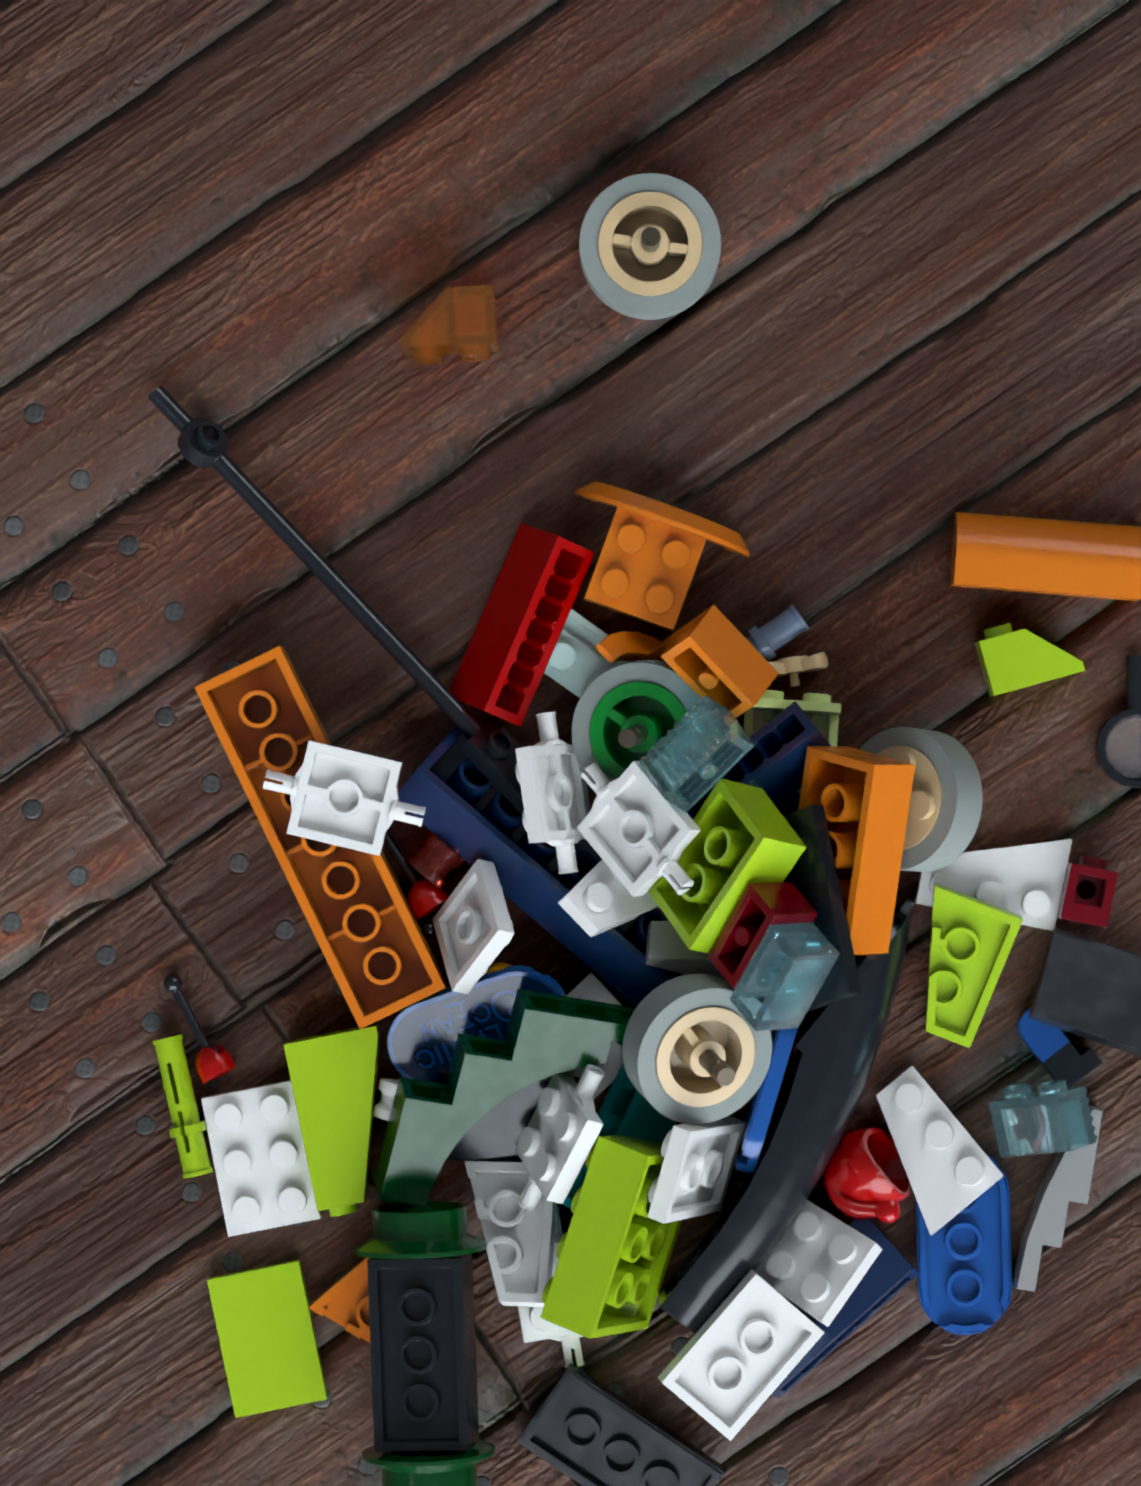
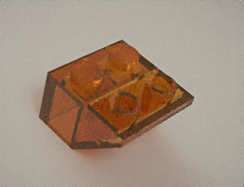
M494 285L445 288L402 336L401 348L406 358L413 357L416 365L443 363V355L460 354L462 362L490 360V353L499 352L497 300Z

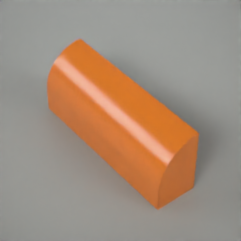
M955 512L949 586L1138 601L1141 600V526Z

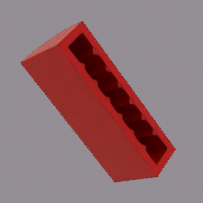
M522 523L520 524L450 688L452 694L459 701L521 727L593 559L594 552L558 535Z

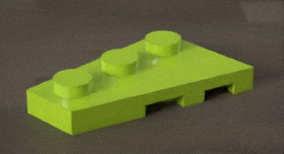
M934 882L926 1032L967 1048L971 1047L1022 924L1023 918L1021 915Z

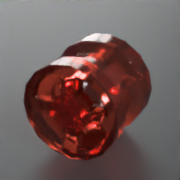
M429 830L423 837L424 844L418 851H411L405 859L427 880L441 889L447 882L446 875L452 868H459L465 860Z

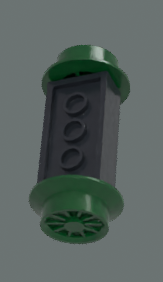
M427 1201L426 1206L411 1204L409 1207H397L387 1204L371 1209L372 1238L354 1247L355 1255L370 1258L367 1260L374 1446L362 1451V1459L381 1468L382 1486H477L476 1464L495 1453V1446L492 1443L479 1440L472 1253L485 1250L487 1242L467 1233V1207L464 1203Z

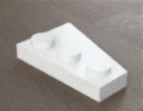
M603 860L599 861L558 902L590 937L629 922L657 907L660 908L648 891L644 896L633 897Z
M913 1066L908 1068L876 1095L924 1221L932 1236L1004 1175Z
M464 1161L473 1188L477 1215L481 1221L485 1241L487 1242L486 1251L499 1302L503 1306L544 1307L542 1293L546 1283L552 1278L557 1203L547 1201L542 1194L535 1211L527 1210L519 1205L517 1200L520 1198L529 1180V1173L523 1162Z

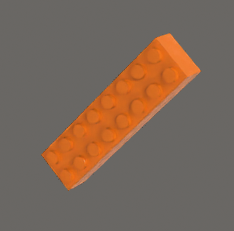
M278 646L195 686L194 688L359 1029L445 989L448 984L383 850L381 855L378 856L286 834L292 812L291 795L263 789L264 781L283 785L281 781L265 778L268 769L287 775H296L304 762L309 740L331 745L285 648Z

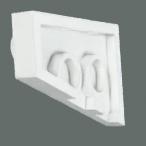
M1072 839L963 852L957 859L943 868L929 872H920L915 903L933 906L935 882L1021 915L1023 918L1021 925L1052 931L1055 929Z

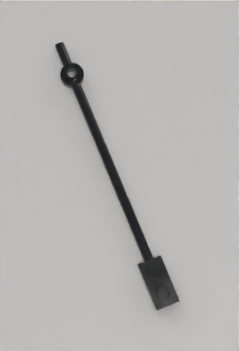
M162 385L156 388L149 395L148 399L180 432L178 447L183 457L195 466L202 468L213 467L469 738L460 750L522 815L524 807L521 787L515 773L517 763L515 749L522 746L495 718L483 726L226 454L228 449L227 436L219 425L204 418L193 419Z

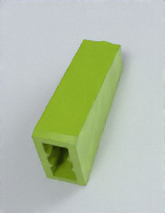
M379 1022L370 1024L362 1029L354 1027L290 1040L284 1044L317 1211L329 1209L330 1217L358 1211L357 1204L363 1203L367 1197L381 1033Z

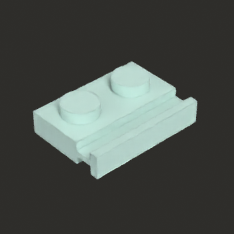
M571 609L544 673L581 698L586 688L602 673L630 662L616 661L610 664L596 647L608 634Z

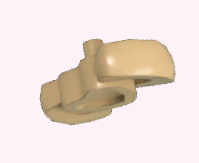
M820 652L809 657L807 655L793 656L768 663L778 672L776 677L789 675L790 685L795 687L800 686L798 674L827 668L828 658L825 652Z

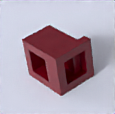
M1080 855L1078 864L1068 862L1057 918L1107 928L1118 872L1106 870L1108 860ZM1088 880L1093 885V893L1088 898H1081L1078 895L1077 887L1082 881Z

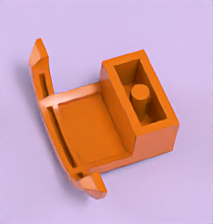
M594 481L575 490L574 495L593 502L617 507L584 598L586 601L673 632L706 540L747 558L750 556V552L741 534L698 515L601 482Z
M712 605L662 642L639 632L621 631L608 635L596 645L597 650L610 664L616 661H665L700 696L702 701L719 718L720 725L719 745L710 768L735 749L733 732L729 722L755 706L778 675V672L715 605Z

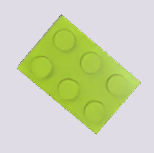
M721 778L693 819L701 831L682 851L678 860V864L694 881V885L689 887L690 889L686 893L678 895L666 878L662 876L648 890L688 949L708 954L711 953L749 883L783 882L806 849L805 844L762 788Z

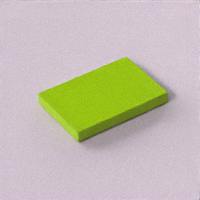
M300 1259L208 1278L207 1284L235 1418L328 1399L311 1310L308 1308L309 1300Z

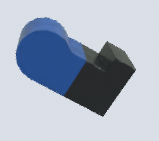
M1031 1006L1024 1009L1019 1015L1017 1031L1021 1039L1062 1091H1068L1103 1063L1090 1047H1085L1078 1053L1061 1029L1028 1018Z

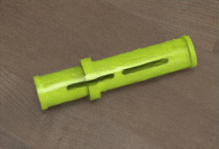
M180 1034L152 1042L153 1046L155 1045L163 1088L173 1128L169 1129L170 1138L176 1139L183 1170V1179L211 1173L213 1169L210 1165L203 1131L207 1130L206 1122L200 1121L182 1041L183 1036Z

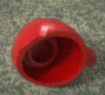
M867 1127L846 1133L840 1140L824 1170L825 1189L833 1205L846 1216L858 1220L877 1217L885 1223H893L900 1216L901 1209L899 1203L910 1196V1182L892 1137L883 1129Z

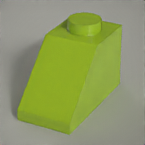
M1011 623L983 630L985 640L974 642L989 697L1085 671L1083 661L1026 629L1013 632Z

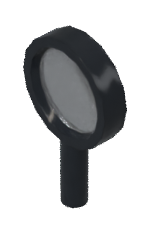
M1126 655V710L1117 712L1104 722L1097 733L1095 743L1097 763L1104 774L1117 784L1132 788L1141 787V655Z

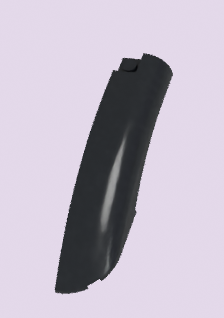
M908 893L894 910L888 954L857 955L855 958L862 993L813 1010L797 1030L793 1043L796 1051L783 1094L766 1133L754 1173H746L743 1181L717 1221L658 1294L660 1307L694 1333L702 1327L751 1269L756 1271L783 1236L822 1176L851 1120L876 1058L901 976L915 899Z

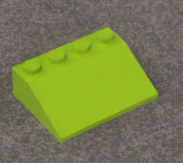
M622 1135L598 1136L597 1141L593 1144L585 1160L588 1170L583 1185L576 1191L572 1199L571 1212L573 1217L568 1232L561 1237L557 1246L556 1256L559 1260L554 1276L548 1280L542 1293L544 1307L540 1318L589 1339L648 1328L682 1220L664 1224L647 1217L651 1203L648 1201L649 1190L654 1179L659 1176L664 1157L661 1155L662 1142Z

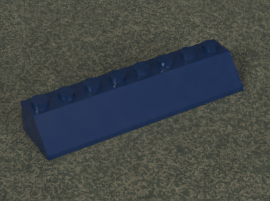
M458 726L425 759L398 792V801L426 807L424 816L409 813L412 816L424 818L422 824L469 865L473 866L477 859L494 862L500 884L503 888V894L635 1007L659 985L684 975L645 964L649 923L651 921H669L660 908L657 907L629 922L590 937L558 904L602 858L586 839L580 840L574 844L579 872L559 875L556 847L546 842L529 844L527 831L522 822V815L460 750L469 738Z

